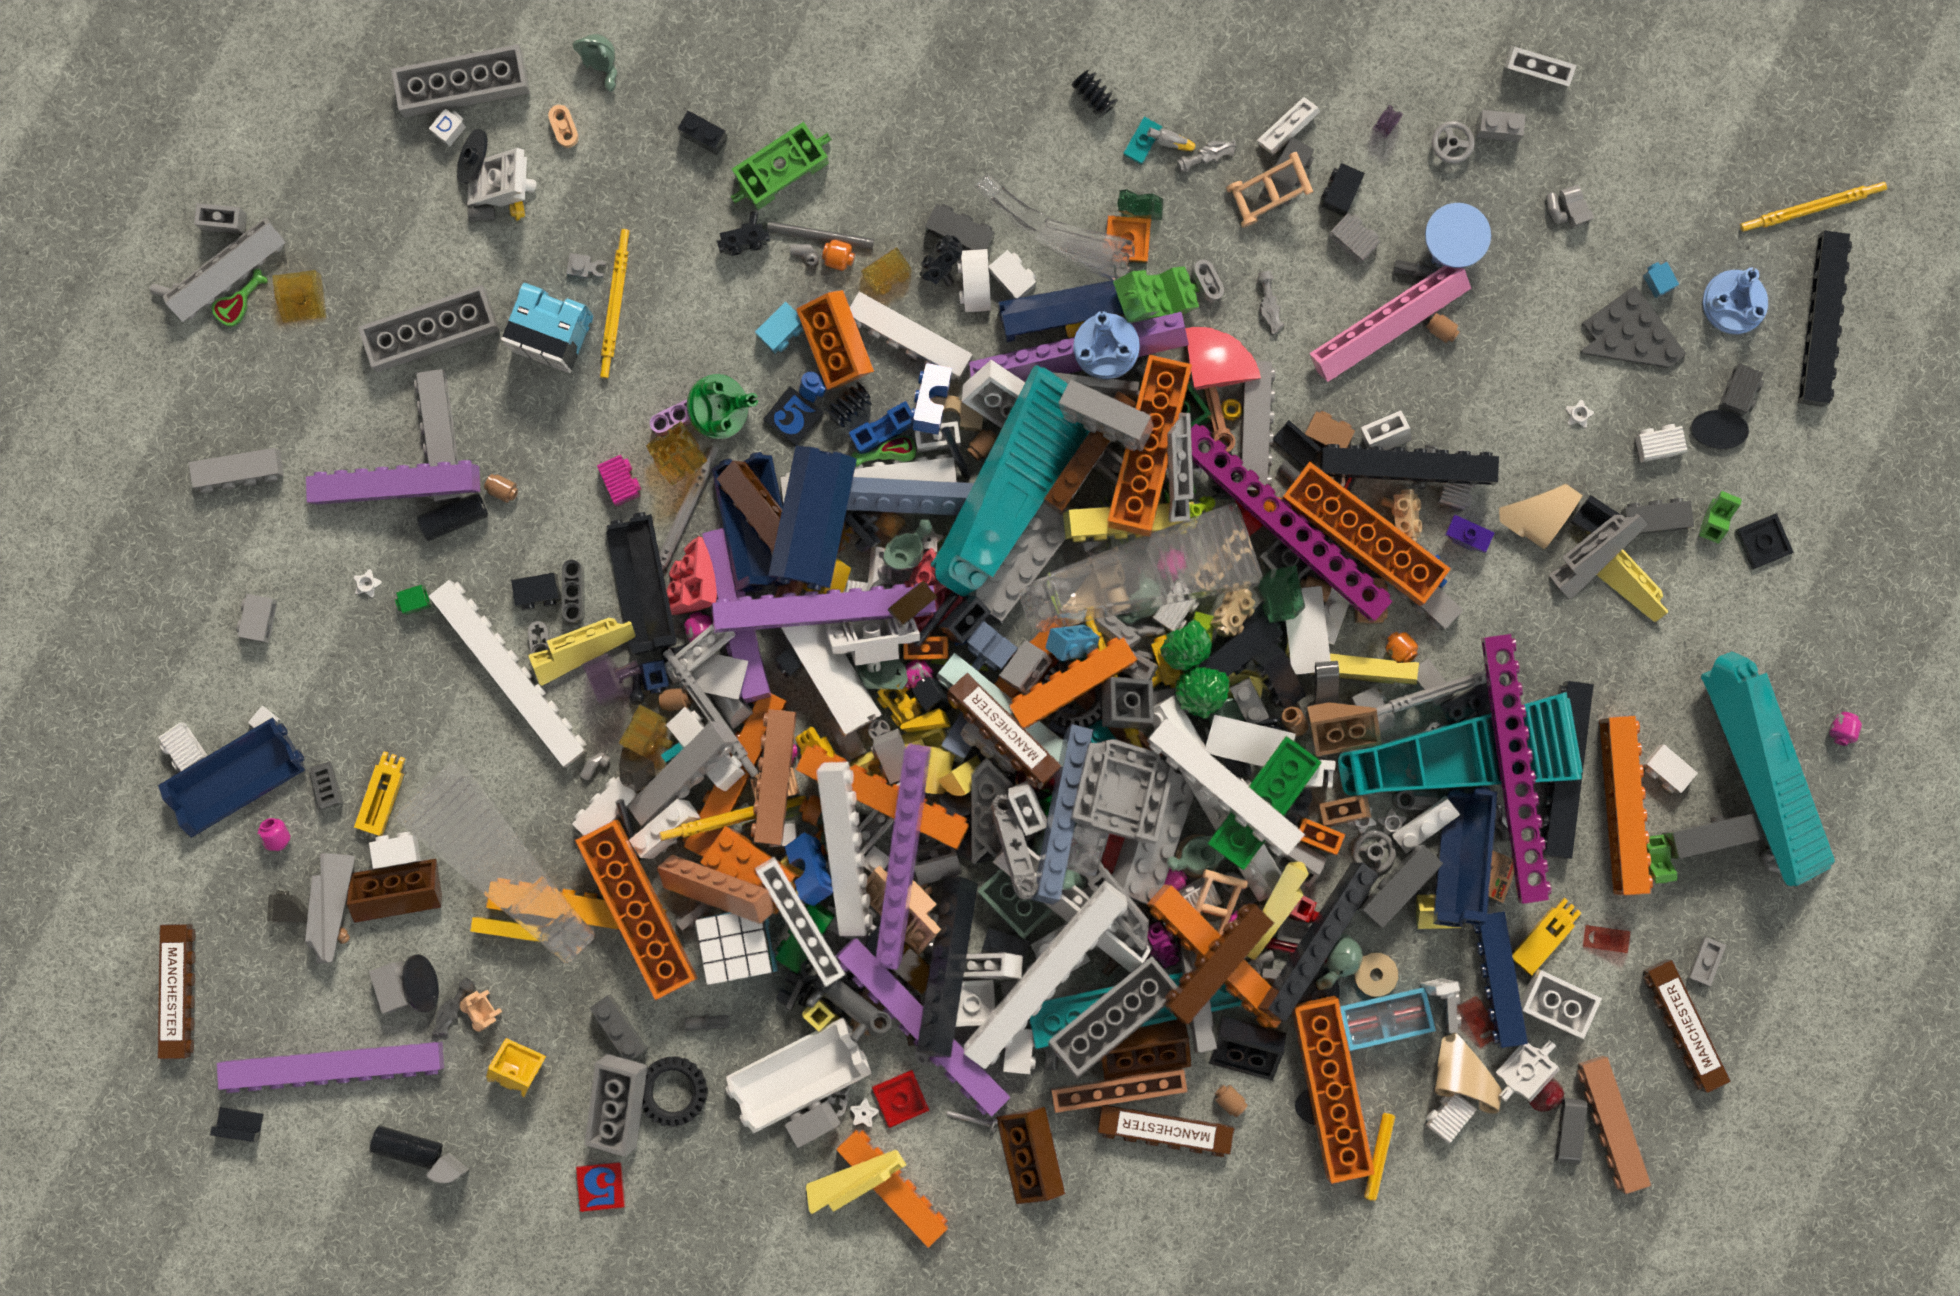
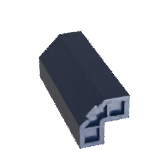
M1115 280L998 302L1006 342L1015 341V335L1082 323L1095 316L1098 312L1102 314L1105 311L1106 313L1123 315L1124 312L1113 283Z
M795 446L769 570V576L776 577V582L790 584V581H798L808 584L807 588L820 591L821 587L830 588L853 481L856 458L834 451L833 453L820 451V448Z
M761 452L752 453L743 462H746L782 509L783 506L772 455H763ZM732 459L720 461V464L712 468L736 590L756 592L761 591L762 586L775 584V587L786 585L776 582V577L769 576L773 556L770 552L771 549L758 537L756 529L748 524L745 519L746 516L742 511L734 506L733 499L722 490L717 478L732 462Z
M272 717L158 785L162 800L175 812L179 827L191 838L305 771L303 764L305 758L299 749L296 750L288 737V730L283 723L279 724Z
M1478 787L1471 794H1467L1461 789H1452L1445 796L1458 810L1460 815L1441 829L1439 860L1443 864L1437 873L1433 924L1462 927V924L1467 923L1472 926H1482L1487 921L1497 792L1491 791V788Z

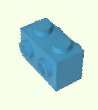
M1085 625L1051 628L1045 648L1061 661L1084 659L1087 657V654L1097 649L1100 636Z

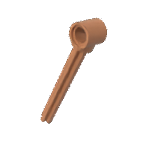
M1216 386L1205 388L1204 393L1208 410L1212 414L1211 422L1214 432L1211 433V436L1215 441L1225 440L1228 443L1226 451L1230 453L1235 446V438L1230 433V429L1225 426Z

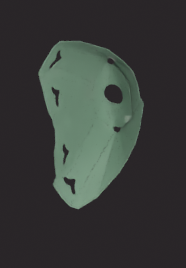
M898 644V648H899V659H900L901 648H900V644ZM899 659L881 661V669L877 672L876 666H874V672L868 671L867 665L856 666L858 676L866 689H902L908 681L904 664ZM897 669H899L900 676L896 675Z

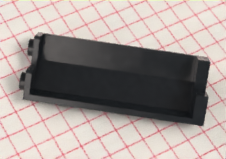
M639 512L633 514V517L628 522H623V520L611 521L610 525L606 526V534L624 623L631 622L635 632V638L628 641L630 656L654 652L658 648L675 646L677 640L652 514L646 515V512Z

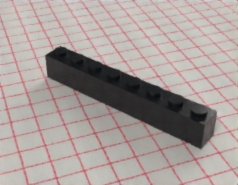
M1824 230L1818 235L1798 403L1824 407L1830 404L1834 397L1832 382L1837 374V368L1834 367L1835 359L1839 355L1837 341L1842 332V326L1839 324L1840 317L1843 316L1845 308L1842 300L1847 291L1845 275L1848 274L1850 267L1847 258L1852 249V241H1850V234Z
M1327 444L1326 447L1321 449L1320 470L1329 477L1495 485L1498 483L1499 456H1493L1492 452H1480L1479 455H1471L1470 451H1458V454H1449V450H1436V453H1429L1427 449L1422 448L1414 449V452L1405 451V448L1394 447L1391 451L1383 450L1384 447L1371 446L1370 449H1362L1360 445H1349L1348 448H1340L1339 444Z
M1565 681L1563 685L1559 686L1558 694L1566 692L1567 699L1570 698L1583 770L1594 684ZM1582 779L1547 781V784L1550 785V792L1546 794L1544 801L1545 807L1548 808L1547 816L1544 815L1542 819V828L1545 829L1543 837L1545 850H1542L1544 856L1572 859Z
M1363 862L1350 864L1258 1006L1261 1011L1274 1021L1285 1022L1379 877L1377 873Z
M961 876L944 878L937 926L941 930L934 940L917 1052L932 1057L951 1058L978 888V883Z

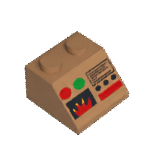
M1492 851L1488 898L1504 903L1514 875L1513 862L1511 858L1496 851Z

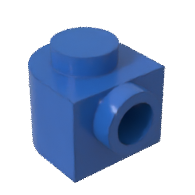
M815 372L805 373L799 385L800 395L812 403L815 402L818 396L822 398L827 390L822 376Z

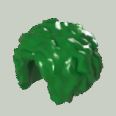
M1192 620L1187 626L1167 634V639L1164 640L1160 648L1161 656H1163L1164 661L1171 668L1185 671L1199 665L1209 657L1212 643L1209 634L1206 633V629L1200 622Z
M1195 666V669L1185 671L1183 675L1179 676L1175 691L1176 698L1181 703V710H1187L1188 713L1194 715L1198 714L1205 719L1209 718V715L1215 713L1216 709H1220L1228 698L1229 677L1226 676V673L1206 667L1199 668Z

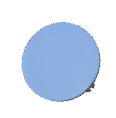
M1451 203L1439 208L1431 216L1425 229L1426 246L1432 255V264L1436 263V267L1442 265L1452 268L1471 266L1484 256L1491 241V230L1486 217L1477 208L1465 203Z
M1751 267L1745 271H1725L1718 274L1708 283L1703 294V310L1709 322L1718 330L1728 334H1742L1757 327L1764 319L1768 309V296L1763 284L1758 280L1759 271L1756 268L1753 270Z
M1103 311L1102 314L1098 312L1080 326L1074 338L1073 349L1079 366L1087 374L1098 379L1109 380L1124 375L1133 367L1139 355L1140 343L1137 332L1130 322L1127 323V320L1119 315Z

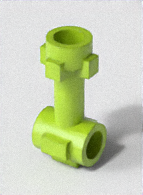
M1203 496L1199 499V504H1189L1190 520L1184 522L1190 521L1191 523L1197 520L1204 510L1206 513L1212 511V508L1215 506V500L1211 496Z

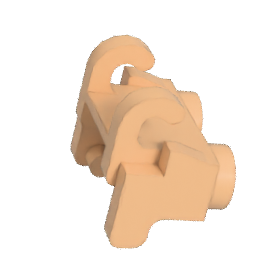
M488 990L481 994L476 991L460 1002V1009L469 1015L472 1020V1027L477 1032H481L496 1021L495 1017L502 1012L500 1008L494 1010L486 998L490 994Z

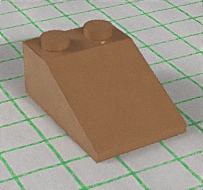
M1338 703L1307 706L1316 757L1382 745L1376 708Z

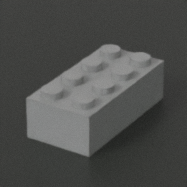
M1070 380L1059 401L1065 420L1074 424L1077 421L1083 424V427L1090 432H1101L1106 439L1112 442L1118 440L1124 443V447L1132 451L1136 449L1142 451L1153 430L1150 415L1073 380Z
M609 1054L595 1063L585 1138L586 1146L623 1157L627 1156L637 1147L648 1065Z

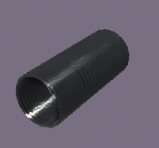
M476 492L441 506V508L439 507L417 516V522L424 538L429 542L488 517V512L482 497Z
M379 1125L373 1133L369 1151L383 1157L400 1160V1162L414 1164V1166L417 1165L431 1170L439 1160L443 1145L440 1142L427 1140V1138L413 1136V1134L410 1135L406 1132Z

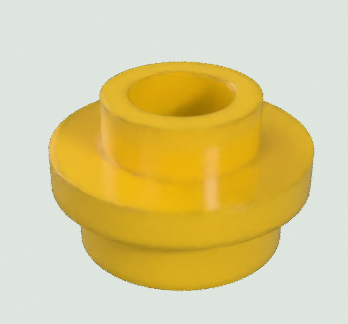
M523 201L509 204L511 217H515L516 221H519L520 218H525Z
M1227 399L1221 405L1225 419L1232 421L1240 417L1242 405L1238 400ZM1233 406L1235 412L1231 414L1227 411V408Z

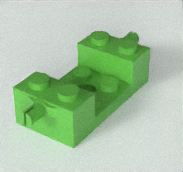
M803 121L732 168L734 177L739 182L741 190L730 196L736 204L746 197L754 204L757 210H760L776 199L774 194L809 172L813 175L829 164L828 156L823 151L822 146L832 141L831 137L826 133L816 140ZM777 159H783L786 161V165L782 169H777L774 167V162Z
M1185 266L1173 267L1158 275H1147L1146 270L1132 271L1113 281L1127 323L1144 321L1182 312V315L1199 307L1195 292H1199L1196 283L1191 284Z

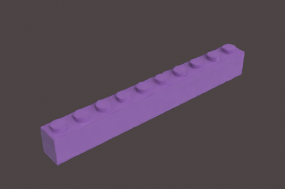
M1182 312L1132 323L1140 343L1138 357L1189 345ZM1075 337L969 362L971 377L990 360H993L1024 382H1026L1031 370L1036 365L1041 368L1045 367L1052 373L1069 374L1083 369L1079 366L1074 355L1073 344Z
M901 584L892 586V589H884L883 586L871 587L870 591H862V588L849 589V592L840 593V590H829L827 594L819 595L817 591L806 592L805 596L787 593L783 594L781 598H774V595H763L760 597L761 599L752 600V597H740L738 601H729L728 598L717 599L716 603H712L711 606L714 633L894 619L887 609L914 587L906 588L905 585ZM929 586L930 589L934 592L933 586ZM935 600L914 617L934 615L936 612Z
M909 743L904 750L875 966L897 970L902 962L931 747Z
M854 937L836 955L839 959L840 967L845 972L850 970L855 975L852 980L860 988L865 986L870 991L867 995L876 1004L880 1001L886 1007L883 1012L887 1013L891 1020L896 1018L901 1023L898 1027L907 1036L911 1033L916 1039L913 1043L917 1046L924 1007L886 968L875 966L876 958ZM953 1040L951 1058L929 1057L936 1067L940 1065L944 1067L947 1071L944 1075L952 1083L957 1081L962 1086L960 1091L968 1100L972 1097L977 1102L975 1107L983 1115L988 1113L992 1117L1010 1099L1007 1093L979 1064L964 1054V1049L955 1040Z
M442 1042L222 1061L217 1063L218 1090L226 1089V1093L240 1092V1088L248 1087V1091L262 1090V1086L270 1085V1089L284 1088V1084L292 1083V1087L306 1086V1082L314 1081V1085L328 1084V1080L336 1079V1083L350 1082V1078L358 1077L359 1081L372 1080V1076L380 1075L381 1079L394 1078V1074L402 1073L403 1077L416 1076V1072L425 1071V1075L438 1074V1070L444 1068Z

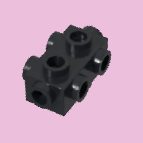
M750 211L749 222L742 224L741 228L719 233L721 240H717L719 252L725 253V255L736 256L741 254L743 250L757 251L762 249L764 245H767V242H770L768 229H763L762 223L757 224L759 213Z
M948 234L939 240L935 245L934 251L926 255L922 260L920 276L934 284H937L942 278L946 286H951L954 280L949 273L952 270L953 264L962 255L960 240L956 236Z

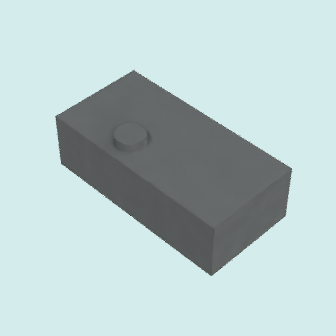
M1746 813L1728 818L1718 815L1710 817L1711 822L1662 833L1671 846V859H1680L1766 839L1757 813Z
M1424 845L1416 846L1387 877L1380 881L1376 886L1377 888L1359 906L1358 910L1375 927L1383 928L1443 863Z

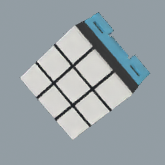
M523 283L501 340L516 354L571 374L585 335L590 328L588 327L589 322L592 323L593 314L584 304L568 298L563 302L550 297L541 288Z
M732 913L695 920L707 985L778 971L775 951L772 950L768 917L761 924Z

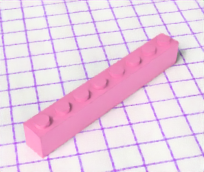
M1443 266L1309 353L1316 371L1329 382L1439 309L1445 307V305L1462 296L1471 289L1465 269Z

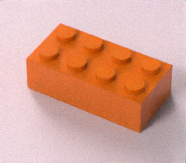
M843 290L828 292L796 308L827 390L842 387L874 372Z
M725 826L700 863L710 869L766 889L755 868L773 857L734 828ZM776 859L794 889L796 887L794 881L800 878V876ZM771 897L775 910L773 914H777L779 912V908L777 907L776 903Z

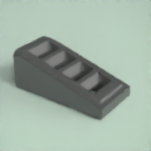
M331 761L309 768L319 809L324 810L344 803ZM325 769L328 770V773L320 776H317L316 772ZM328 777L330 779L329 782L323 784L319 783L320 780L326 779ZM332 787V790L322 793V788ZM334 795V798L325 801V796Z

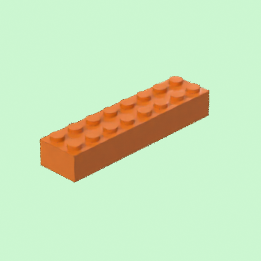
M1149 355L1136 409L1151 416L1153 430L1142 451L1138 449L1135 451L1125 449L1108 517L1109 528L1151 537L1169 465L1167 433L1178 420L1179 413L1182 412L1192 364Z
M1311 462L1307 464L1280 499H1285L1292 506L1291 509L1303 515L1308 522L1419 606L1425 604L1451 570V568Z
M1636 716L1600 719L1599 726L1613 895L1650 894V889L1653 888V879L1649 875L1648 866H1651V856L1647 853L1646 845L1649 844L1648 831H1645L1647 811L1643 809V800H1645L1646 795L1645 788L1641 786L1644 770L1639 762V756L1642 754L1641 743H1638L1637 734L1640 733V724L1638 720L1636 721Z
M814 744L813 748L806 747L795 770L818 781L817 770L822 763L848 761L836 754L830 757L826 755L828 751ZM856 764L850 767L854 776L852 790L856 792V800L895 819L899 785L894 784L891 787L886 784V779L876 774L873 777L866 775L867 770ZM924 798L920 832L958 850L969 828V825L966 824V818L956 813L952 817L946 814L947 810L942 806L934 803L932 807L926 804L927 800Z
M613 820L575 840L654 999L657 1000L698 979L619 820Z
M1335 996L1297 1003L1292 1010L1327 1180L1332 1184L1374 1175L1375 1172L1339 1000Z

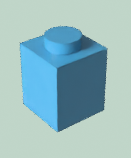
M1657 262L1647 268L1648 272L1643 275L1655 298L1673 290L1679 285L1668 262L1661 265Z

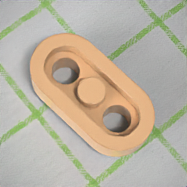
M563 105L553 106L548 116L556 139L563 147H573L578 142L579 135L567 107ZM563 114L564 119L561 121L557 120V116ZM566 134L572 135L570 140H565L564 136Z

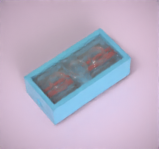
M1425 987L1340 1006L1349 1051L1436 1031Z

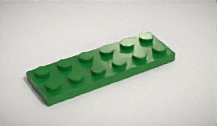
M1285 736L1251 782L1249 788L1284 816L1322 762L1292 739ZM1230 811L1207 844L1239 868L1245 870L1266 840H1263V842L1258 840L1252 834L1254 830L1248 825L1243 827L1235 820L1236 815Z

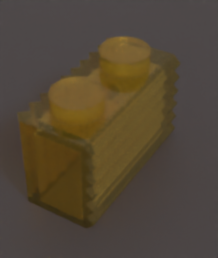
M897 247L861 270L862 276L876 296L880 293L885 295L892 289L893 284L896 282L903 283L910 277L909 274L912 272L910 265Z

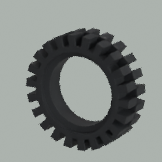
M1068 660L1057 664L1045 676L1042 685L1049 682V677L1059 671L1063 674L1068 671V666L1075 661ZM1101 684L1094 688L1095 701L1086 712L1074 715L1058 709L1048 715L1049 718L1056 722L1057 725L1064 726L1065 728H1068L1071 724L1085 728L1094 724L1102 717Z
M679 1056L665 1057L651 1064L647 1068L642 1103L645 1115L653 1119L652 1121L655 1123L658 1122L662 1126L667 1125L670 1127L681 1126L693 1120L703 1109L707 1100L708 1087L702 1070L694 1062L692 1063L689 1059L680 1058ZM667 1071H678L688 1077L693 1086V1096L686 1108L677 1112H669L658 1106L654 1100L652 1090L653 1084L660 1074Z

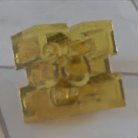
M682 421L668 429L667 432L669 434L661 438V436H658L646 445L658 470L672 486L686 477L685 472L693 474L696 469L708 461L703 451L699 448L694 435Z
M639 705L619 744L648 758L649 754L653 755L658 745L669 749L672 741L663 737L668 729L666 726L668 719L645 706Z

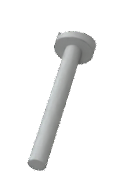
M952 1111L947 1112L949 1117L991 1127V1132L996 1130L994 1126L997 1124V1119L995 1118L991 1122Z

